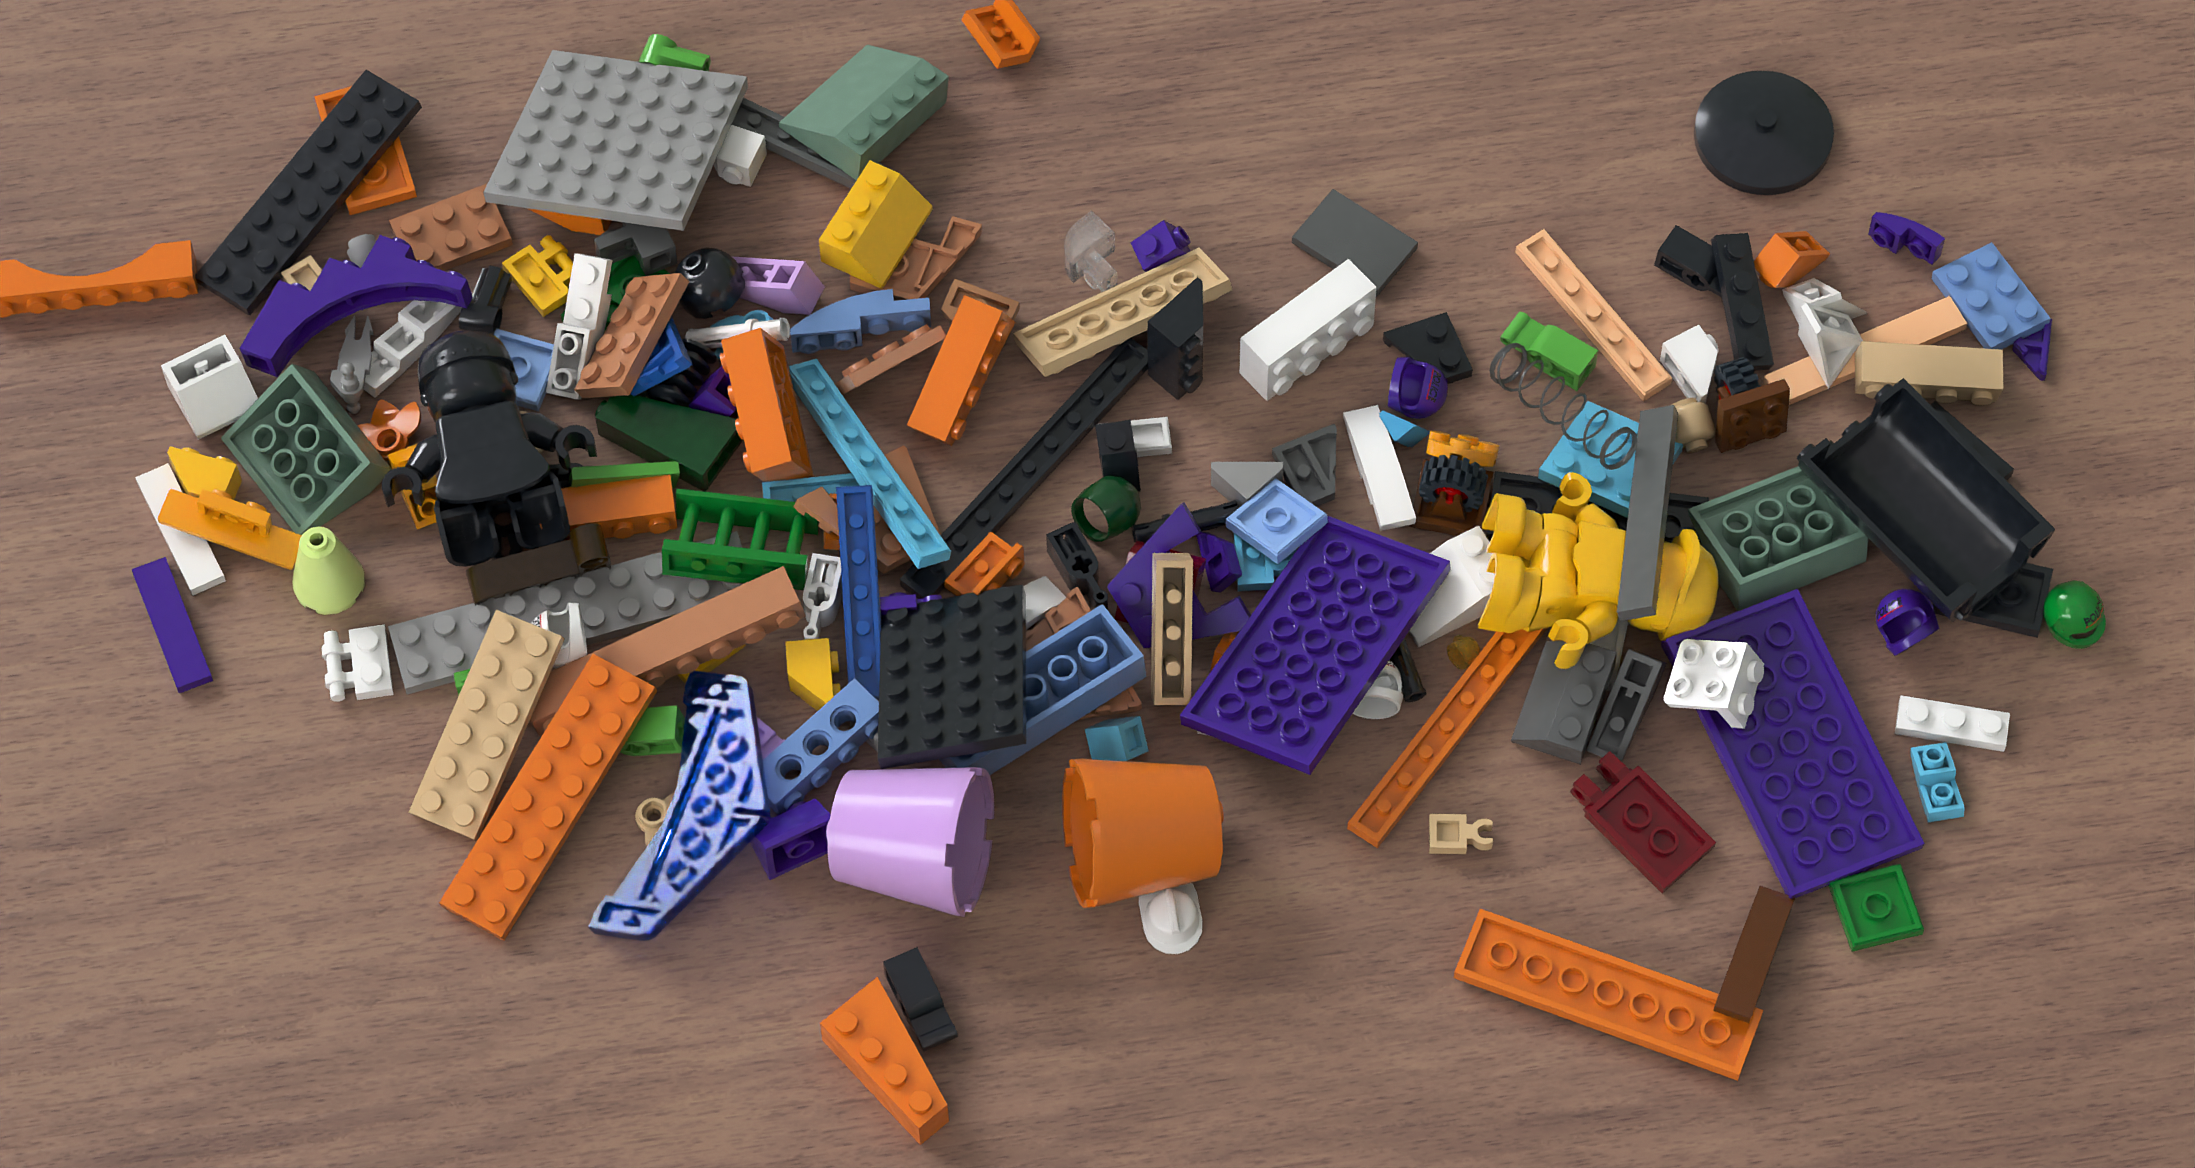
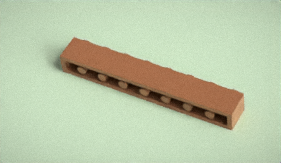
M784 566L552 670L530 719L540 737L543 735L592 654L603 658L657 688L664 684L667 679L678 674L693 672L700 664L713 658H724L733 649L746 643H757L766 634L780 628L786 629L798 623L799 619L806 617Z

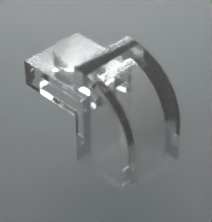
M1090 211L1072 225L1066 234L1064 241L1065 270L1073 283L1083 276L1092 289H1099L1101 292L1117 286V271L1105 260L1106 257L1115 251V232L1093 211Z

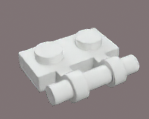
M385 624L348 630L350 643H340L338 632L336 631L324 633L325 644H323L321 649L322 658L327 661L328 673L325 675V686L330 690L332 701L344 700V689L355 688L357 700L394 695ZM352 659L353 671L343 672L341 660Z

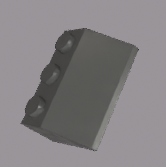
M1546 641L1511 742L1581 765L1616 666L1617 652L1589 643L1586 644L1575 666L1568 669H1560L1556 667L1554 662L1562 646L1567 643L1564 641Z

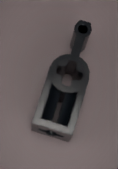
M1675 225L1659 248L1654 266L1696 290H1709L1722 298L1712 245Z
M1074 521L1046 534L1047 553L1070 591L1078 587L1083 596L1087 595L1094 609L1103 604L1108 610V595L1106 591L1101 590L1098 586L1097 558L1076 522Z
M918 947L883 961L884 975L923 1052L957 1038L956 1028L944 1007L938 988Z

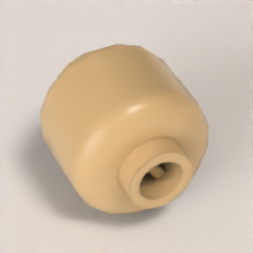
M1687 398L1671 404L1675 405L1678 411L1675 442L1682 443L1687 453L1707 448L1706 441L1715 435V426L1708 405L1703 402H1697L1696 398Z

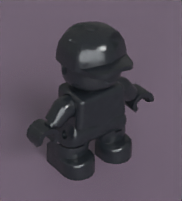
M456 331L428 345L420 356L417 375L421 395L420 400L424 406L428 407V411L435 422L436 435L427 437L417 443L405 467L394 468L384 476L382 491L387 507L395 504V495L402 490H412L414 502L422 506L425 500L422 483H427L439 471L435 490L437 500H435L434 511L445 556L450 564L463 567L474 566L488 561L497 554L499 542L493 518L490 515V506L508 503L511 509L510 515L516 539L520 546L526 549H536L563 541L569 535L570 526L561 487L556 475L550 472L548 462L536 448L548 452L556 450L561 467L567 471L571 466L568 452L572 449L582 448L588 452L589 457H597L595 440L591 431L580 425H570L562 428L541 413L520 414L516 404L515 385L518 383V376L506 347L492 333Z

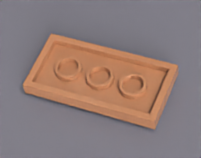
M681 273L634 277L627 285L626 293L618 308L612 313L611 321L606 331L597 341L596 349L590 361L581 371L580 379L574 391L582 398L630 395L681 299L689 280Z

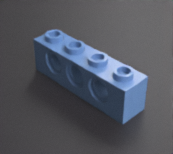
M854 678L746 775L751 789L777 815L786 812L793 804L804 801V796L814 787L818 788L824 785L837 766L852 760L858 753L859 747L867 739L874 738V735L878 732L879 702ZM846 721L855 722L852 729L847 731L839 730L842 723ZM817 746H828L825 753L821 755L812 754V751ZM789 771H801L797 778L792 780L785 779V775Z

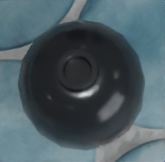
M705 247L693 251L678 264L675 273H681L689 280L679 302L686 312L695 318H712L711 312H715L720 308L723 312L727 311L738 301L745 288V280L742 277L744 272L740 265L729 254L717 248Z

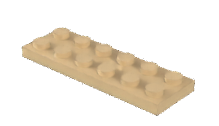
M1197 248L1013 333L1016 345L1043 376L1047 377L1148 330V321L1197 277L1203 283V304L1214 301L1232 291L1231 282L1219 267L1200 248Z
M495 611L409 813L477 841L565 640L564 637L501 611Z

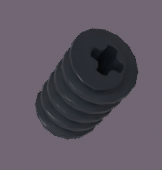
M682 339L692 365L647 389V398L689 407L690 400L688 397H694L697 393V389L694 386H701L704 383L701 375H708L711 370L708 364H714L717 361V356L712 350L699 342Z

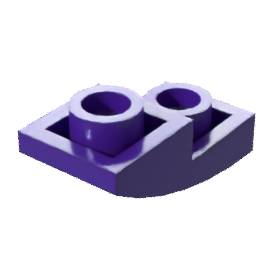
M1876 212L1872 216L1868 233L1880 247L1888 248L1897 254L1905 245L1915 257L1924 259L1931 265L1941 256L1945 241L1943 236L1922 224L1901 216Z

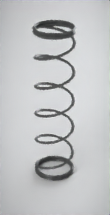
M1512 343L1503 347L1495 355L1489 370L1491 379L1495 383L1500 384L1504 390L1510 392L1518 391L1520 401L1525 406L1540 408L1541 416L1546 423L1552 425L1561 424L1566 438L1574 442L1583 441L1586 453L1590 457L1600 458L1601 465L1606 469L1614 470L1620 468L1630 460L1638 443L1637 434L1629 427L1618 429L1605 440L1599 456L1592 454L1587 448L1586 440L1592 438L1603 429L1608 421V411L1600 410L1591 417L1586 425L1583 438L1576 439L1570 437L1565 430L1564 423L1571 421L1583 410L1587 400L1586 394L1579 393L1568 402L1562 415V422L1548 420L1544 415L1542 407L1550 404L1562 393L1565 387L1564 377L1558 376L1552 379L1542 393L1540 405H1531L1523 399L1521 390L1528 388L1540 377L1544 367L1543 361L1536 360L1530 363L1521 376L1519 388L1511 389L1504 384L1511 382L1522 372L1527 361V350L1519 343ZM1512 348H1520L1522 350V359L1518 368L1506 379H1501L1500 367L1504 357ZM1498 361H1499L1498 369H1497V378H1496L1494 371H1495V367H1496V365H1497V363H1498ZM1540 363L1541 369L1538 375L1529 384L1521 387L1527 371L1534 364ZM1556 380H1562L1563 383L1559 392L1551 400L1543 404L1548 388ZM1583 396L1584 402L1581 408L1569 419L1564 420L1570 404L1577 397ZM1600 413H1605L1606 418L1600 428L1586 437L1592 421ZM1623 433H1628L1619 448L1605 455L1609 445L1616 437ZM1631 434L1632 444L1628 453L1616 464L1607 465L1605 458L1621 450Z

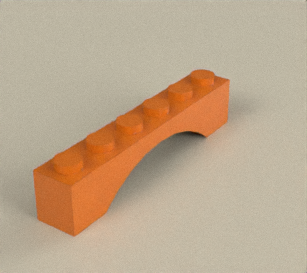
M191 240L155 244L143 255L123 266L87 276L49 274L30 268L16 259L0 261V318L19 313L30 312L40 314L47 310H76L83 306H112L119 302H148L156 298H183L187 295L198 294V284L195 278L197 273L196 256Z

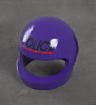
M1397 357L1389 388L1388 407L1407 417L1416 419L1426 418L1435 414L1442 408L1448 396V383L1445 375L1437 367L1429 363L1416 361L1412 357Z
M1898 589L1887 594L1880 601L1876 611L1877 627L1887 643L1886 648L1894 656H1897L1940 629L1932 603L1926 596L1912 589Z

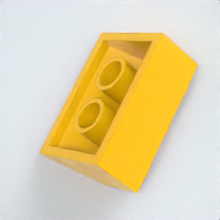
M869 160L819 238L821 262L883 289L932 212L933 206L900 173Z

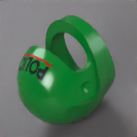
M2071 580L2056 585L2047 594L2044 601L2043 615L2050 633L2057 641L2071 648L2084 649L2092 646L2101 638L2106 626L2104 605L2099 594L2083 581ZM2096 628L2094 633L2086 638L2075 639L2071 636L2073 634L2087 633Z

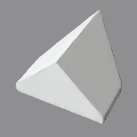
M1815 278L1782 289L1783 295L1798 324L1800 322L1801 307L1806 302L1848 314L1850 319L1868 313L1842 299L1841 292Z
M1807 302L1801 307L1798 336L1829 389L1863 340L1848 314Z

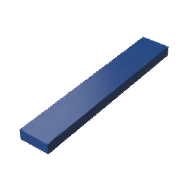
M872 485L836 487L848 684L855 678L875 699L879 700L881 618Z

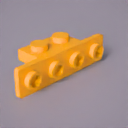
M170 489L158 516L160 524L292 570L295 566L299 541L302 535L272 525L271 513H268L267 509L258 503L250 501L246 504L233 500L230 494L214 489L212 492L202 489L199 498Z

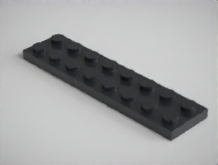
M365 70L196 273L197 283L246 314L251 315L282 278L281 272L292 266L422 108L419 100L370 71Z

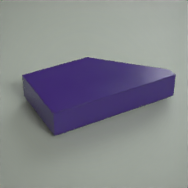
M2050 319V323L2044 325V329L2024 339L2022 337L2016 339L2012 348L2013 352L2042 381H2045L2047 374L2052 319Z
M1200 531L1196 537L1201 556L1206 558L1205 570L1212 592L1221 593L1242 576L1235 546L1233 543L1213 534Z

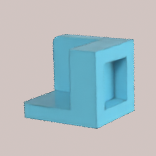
M1140 716L1107 719L1085 729L1092 759L1128 761L1149 751Z

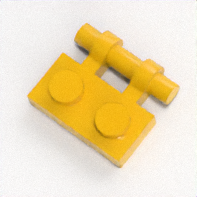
M551 235L545 236L540 241V245L544 248L540 253H537L530 244L502 262L503 270L511 274L512 281L543 317L567 302L569 290L567 287L570 284L573 261L567 255L568 250L561 242H556ZM557 264L562 269V272L556 275L549 265Z

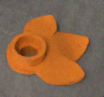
M380 399L373 411L371 422L357 426L383 459L389 461L388 454L408 447V438L419 428L421 411L416 402L407 404L399 411L391 403Z

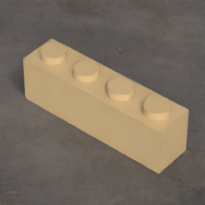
M1862 341L1855 353V393L1865 394L1866 397L1874 399L1875 395L1885 385L1891 384L1894 386L1904 378L1923 398H1936V401L1941 403L1971 400L1976 405H1988L1996 402L2003 391V350Z
M1153 553L1151 698L1154 705H1187L1191 700L1193 559L1189 553Z

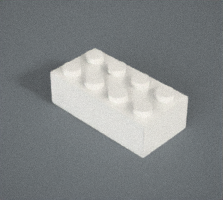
M1347 259L1240 338L1239 373L1266 401L1276 394H1284L1291 388L1293 382L1303 374L1305 376L1310 375L1318 368L1322 360L1329 355H1337L1345 348L1348 341L1356 335L1362 336L1371 329L1374 324L1376 286Z

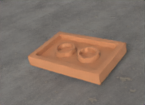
M487 184L389 220L394 236L409 243L416 261L425 260L435 268L443 271L513 245L512 238L497 205L485 202L483 192Z
M928 324L903 337L904 345L900 346L898 341H895L872 354L875 361L870 363L866 357L841 371L844 378L836 382V385L841 394L844 395L945 339L946 334L941 325L930 330Z

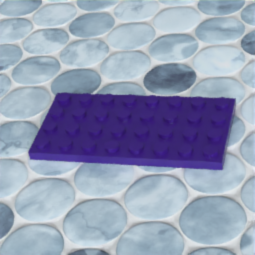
M1328 516V523L1300 545L1180 714L1181 725L1311 775L1451 571L1450 561Z
M1798 589L1665 640L1664 646L1673 664L1675 663L1679 646L1685 639L1748 643L1764 663V675L1761 682L1758 683L1754 696V708L1748 716L1745 729L1731 728L1716 710L1696 709L1773 870L1789 898H1798L1826 887L1833 881L1859 874L1923 848L1925 843Z

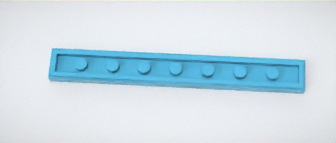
M818 359L788 366L794 391L859 485H872L873 505L915 566L920 569L950 560V548Z

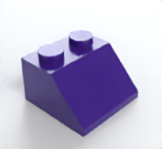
M816 798L808 802H797L790 806L786 812L778 816L764 817L748 829L751 846L769 880L828 854L826 830L831 815Z

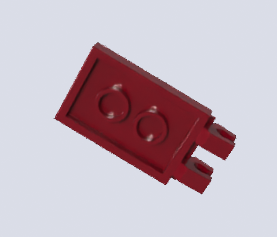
M1611 751L1599 760V765L1596 768L1605 780L1611 783L1608 788L1602 792L1585 774L1573 783L1574 787L1570 793L1583 806H1586L1583 809L1585 812L1584 817L1662 894L1716 845V841L1639 765L1633 770L1631 768L1628 769Z

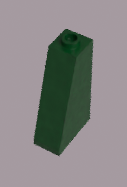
M631 394L611 396L608 401L604 400L601 402L595 413L598 435L650 463L678 462L679 478L704 492L708 490L743 441L736 430V418L645 397L633 396Z

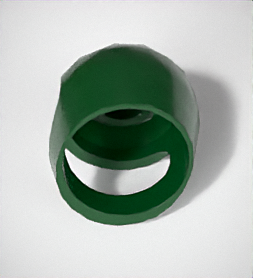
M1105 476L1084 489L1071 506L1073 519L1079 529L1088 539L1095 542L1111 539L1131 528L1137 522L1141 510L1140 496L1137 489L1127 480L1115 476ZM1084 499L1095 503L1103 512L1108 523L1107 533L1099 531L1090 524L1084 513Z

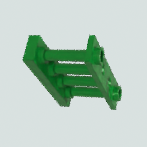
M677 489L676 518L683 520L679 540L664 539L662 546V574L745 584L784 566L795 590H804L808 575V555L800 554L804 534L818 535L819 521L808 513H805L803 516L794 508L795 502ZM698 521L719 524L714 544L693 542ZM733 525L754 528L750 548L729 546ZM769 529L790 532L786 552L764 550Z

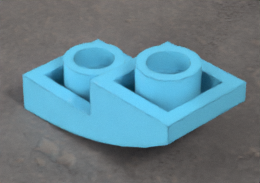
M1947 742L1912 747L1910 750L1912 765L1927 822L1964 817L1965 807L1955 781L1956 768Z

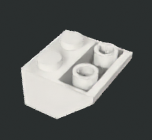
M226 335L161 365L167 386L198 440L236 422L258 399L245 369Z

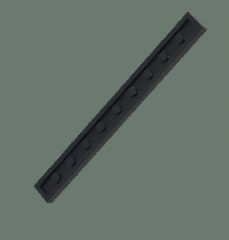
M1132 338L1119 344L941 534V537L951 550L950 560L920 569L913 564L899 579L900 586L910 594H916L917 599L938 595L945 588L944 581L990 532L995 534L1148 370V350Z

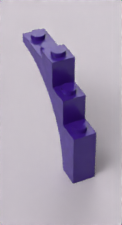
M379 235L361 268L351 261L343 260L341 262L329 257L310 291L299 283H292L291 285L279 280L239 349L246 366L278 377L293 355L313 336L332 323L359 310L385 303L411 300L443 302L467 309L473 296L467 279L460 273L455 271L445 272L435 268L425 260L416 261L412 247L405 240L397 237L391 239Z

